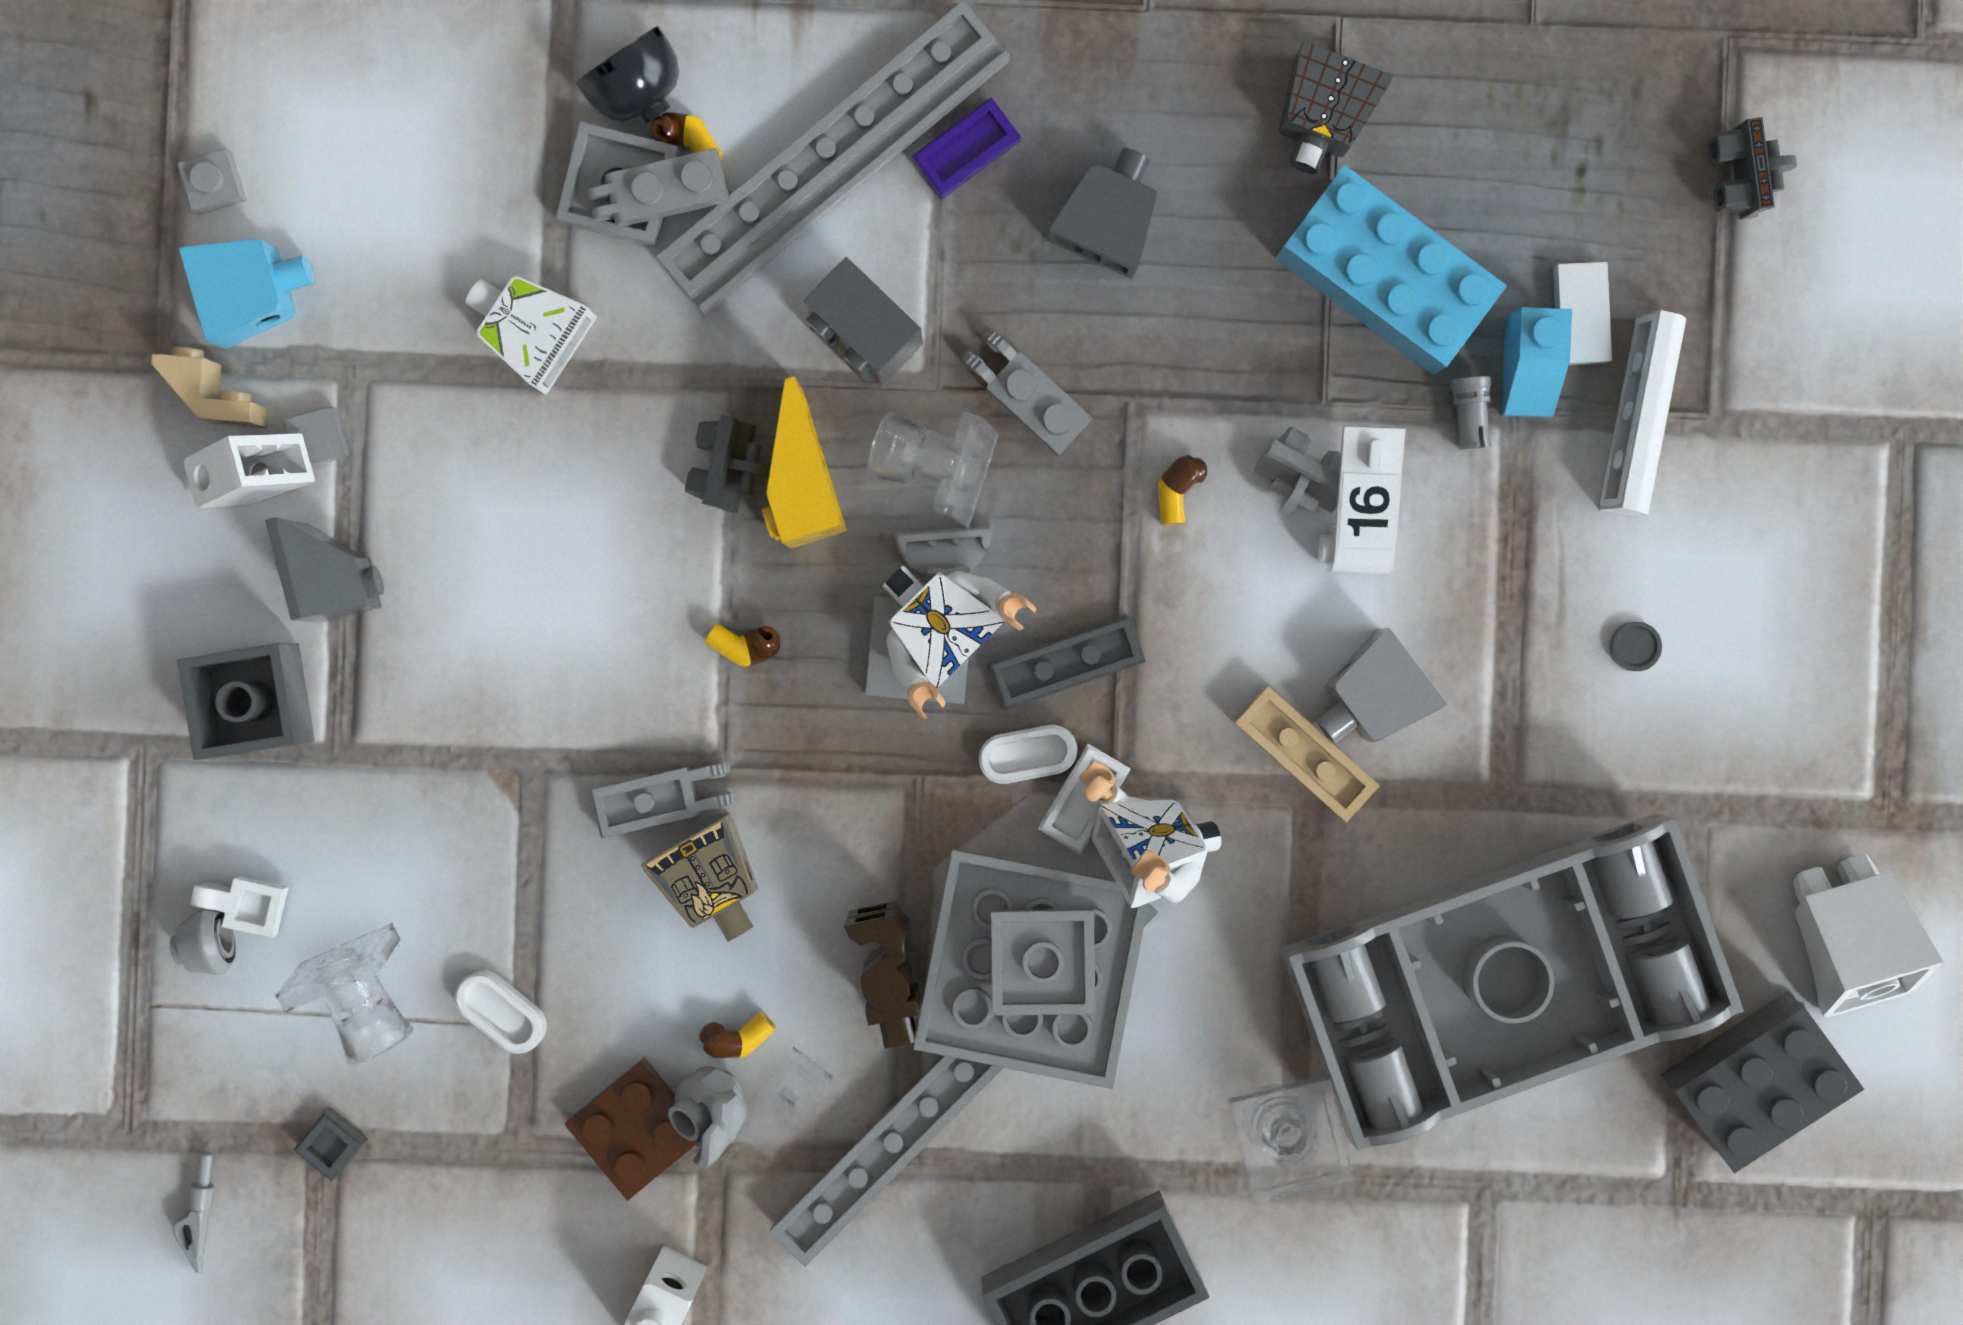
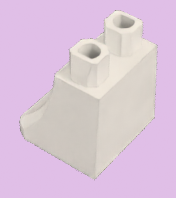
M1866 853L1849 857L1841 861L1837 866V870L1845 885L1832 888L1822 867L1802 871L1792 881L1800 903L1794 914L1809 956L1818 1005L1824 1017L1836 1016L1908 994L1919 988L1943 963L1941 956L1891 871L1880 874Z

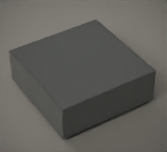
M329 1108L321 1115L293 1150L332 1182L366 1143L368 1138L333 1109Z

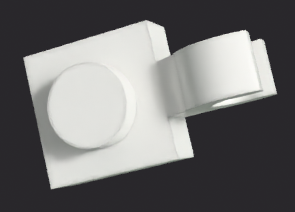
M243 876L233 878L231 889L225 885L204 881L202 886L194 885L190 905L225 912L222 923L223 928L273 938L278 935L289 887Z

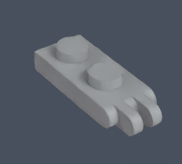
M717 148L611 172L604 176L606 184L587 190L590 202L608 199L611 204L592 209L594 221L600 222L615 219L617 227L629 226L730 202Z

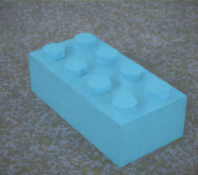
M1346 165L1338 172L1275 257V259L1432 376L1450 364L1507 287L1506 284Z

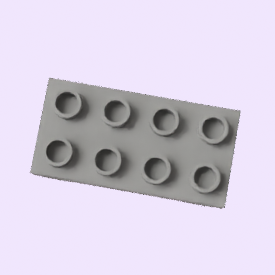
M1659 814L1645 816L1279 948L1347 1138L1358 1151L1370 1146L1393 1144L1427 1132L1442 1120L1658 1042L1688 1038L1720 1026L1729 1020L1731 1016L1744 1012L1676 819Z

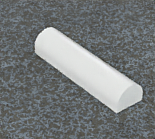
M1658 310L1639 316L1635 320L1599 504L1601 511L1628 516H1648L1686 324V318L1680 314Z

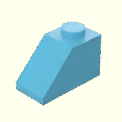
M1521 307L1505 317L1501 416L1551 418L1554 416L1570 362L1572 309Z

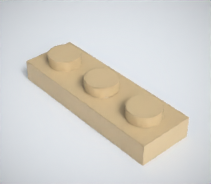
M1266 685L1233 721L1237 727L1345 823L1353 817L1380 786L1270 686Z

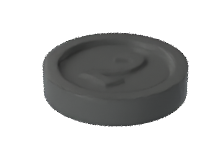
M1643 622L1626 623L1620 626L1612 635L1610 641L1611 656L1615 663L1625 670H1647L1655 665L1661 656L1662 641L1660 635L1649 624Z

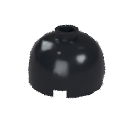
M659 25L637 38V41L622 48L586 73L575 83L587 101L607 118L625 122L641 116L644 122L648 123L670 108L665 98L677 85L679 77L678 60L670 42Z

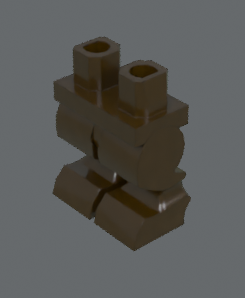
M898 901L849 910L844 924L849 938L859 946L872 942H877L881 945L864 961L861 987L863 996L867 1000L865 1013L868 1026L880 1025L884 1049L915 1042L914 1031H916L914 1016L919 1015L920 1006L918 983H911V966L906 959L908 916L902 913Z

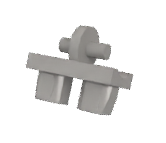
M1289 427L1279 440L1274 439L1259 459L1254 471L1272 480L1273 482L1269 489L1285 497L1279 511L1287 516L1292 513L1297 505L1312 513L1316 510L1317 506L1332 513L1337 507L1340 453L1329 450L1320 463L1304 455L1311 440L1307 434L1294 427Z

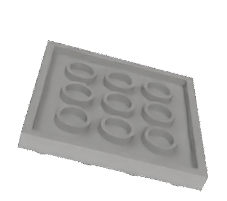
M952 849L913 1050L1113 1089L1149 903L1131 908L1115 880ZM1093 909L1096 1014L992 1015L991 910Z

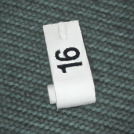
M1342 426L1335 524L1330 525L1328 533L1320 534L1318 543L1319 563H1327L1329 573L1391 575L1396 553L1406 430L1404 427Z

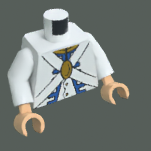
M904 565L899 568L882 586L902 606L888 621L892 629L887 635L886 644L892 672L909 696V703L921 719L927 718L922 711V705L927 699L935 698L941 707H944L945 700L937 688L1004 622H1007L1018 631L1022 630L1024 627L1015 620V614L1019 609L1027 607L1035 613L1036 607L1023 595L1011 593L988 577L958 570L950 572L946 576L938 572L923 586Z
M1094 761L1079 776L1081 782L1087 785L1084 791L1087 799L1092 802L1098 801L1100 804L1091 840L1131 908L1142 906L1162 897L1171 903H1179L1198 884L1207 852L1217 851L1221 847V835L1218 826L1212 821L1193 825L1181 804L1175 800L1149 801L1128 796L1115 785L1116 779L1112 771L1105 764Z

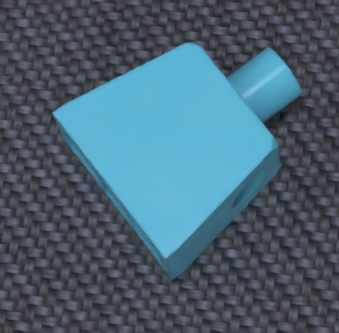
M262 239L179 248L205 341L223 349L235 346L293 318L296 315V310L290 290L312 285L315 282L313 270L305 255L281 261L277 248Z

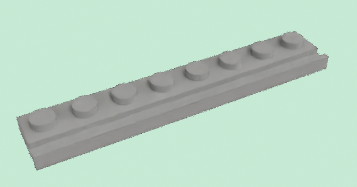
M964 0L961 1L730 194V202L717 205L657 255V259L706 316L1009 63L1010 55L996 42V38Z

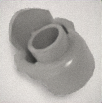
M712 1066L697 1069L677 1087L674 1097L675 1105L668 1112L670 1123L675 1131L686 1140L696 1141V1146L700 1150L692 1161L703 1170H706L719 1159L726 1147L736 1140V1136L741 1130L747 1114V1106L744 1104L742 1087L738 1079L732 1073Z

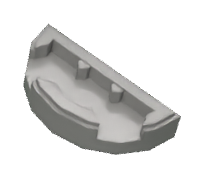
M993 526L893 534L898 551L908 565L922 575L933 578L938 572L945 576L956 570L968 573L979 565L990 547Z

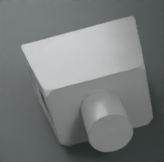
M1380 628L1362 644L1326 683L1325 688L1337 705L1319 717L1316 722L1333 744L1355 728L1366 741L1375 743L1442 709L1447 704L1390 628Z

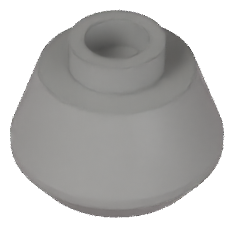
M203 908L178 925L176 935H173L170 939V951L176 964H182L189 972L214 975L224 974L230 968L236 958V941L233 930L222 927L225 915L223 912Z

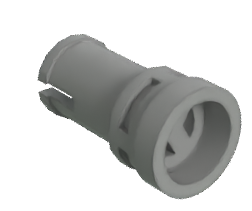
M1490 376L1450 380V391H1452L1453 396L1452 403L1457 405L1459 450L1491 447L1487 402H1491L1489 396L1491 387Z

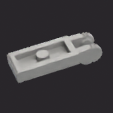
M988 327L980 336L993 352L997 353L1008 363L1004 369L996 376L978 355L968 350L960 357V360L987 385L986 391L1059 457L1093 418L1021 351L1017 353L1009 343Z
M729 761L692 770L688 766L591 789L590 794L601 839L701 815V811L737 803L736 791L718 792L711 797L697 800L693 781L705 778L715 779L725 776L726 773L731 772Z

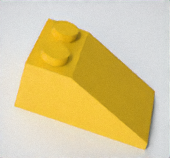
M795 376L786 378L784 382L766 492L770 506L762 508L770 537H774L776 541L781 540L782 544L790 549L847 532L804 391Z

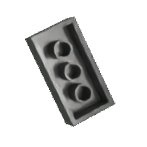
M1160 1190L981 1277L982 1297L996 1325H1155L1210 1298L1203 1278Z

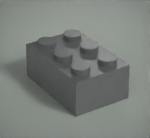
M1785 992L1661 1074L1734 1174L1865 1090L1806 1008L1788 992Z

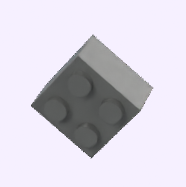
M847 256L803 300L809 316L805 319L811 326L809 329L829 349L838 344L845 351L842 356L847 361L846 365L866 384L873 378L883 387L923 345L921 328Z
M276 643L177 659L193 761L315 742L299 643Z

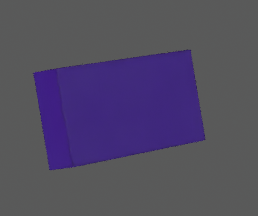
M991 97L912 155V161L942 200L1021 142V136Z

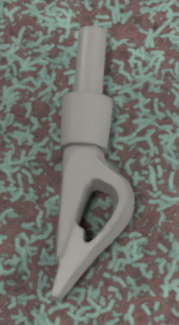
M211 1152L200 1153L196 1183L190 1186V1211L177 1219L173 1229L176 1241L197 1273L202 1271V1256L205 1250L209 1209L214 1191V1184L210 1183L213 1153ZM185 1225H189L191 1228L192 1243L189 1242L186 1236Z

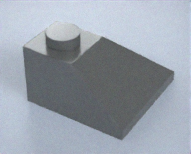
M277 517L265 520L292 621L328 622L382 608L379 595L384 593L383 580L378 568L371 566L368 558L310 524Z

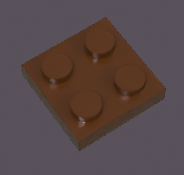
M645 1057L564 1124L627 1201L696 1145V1141L684 1139L671 1125L668 1112L675 1105V1094Z

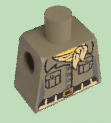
M730 813L641 864L647 876L690 927L694 928L713 917L727 942L754 927L739 901L753 894L758 889Z

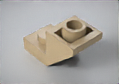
M172 347L171 355L152 354L151 364L199 419L222 425L267 428L268 408L251 402V394L220 391L222 365L205 359L203 350Z

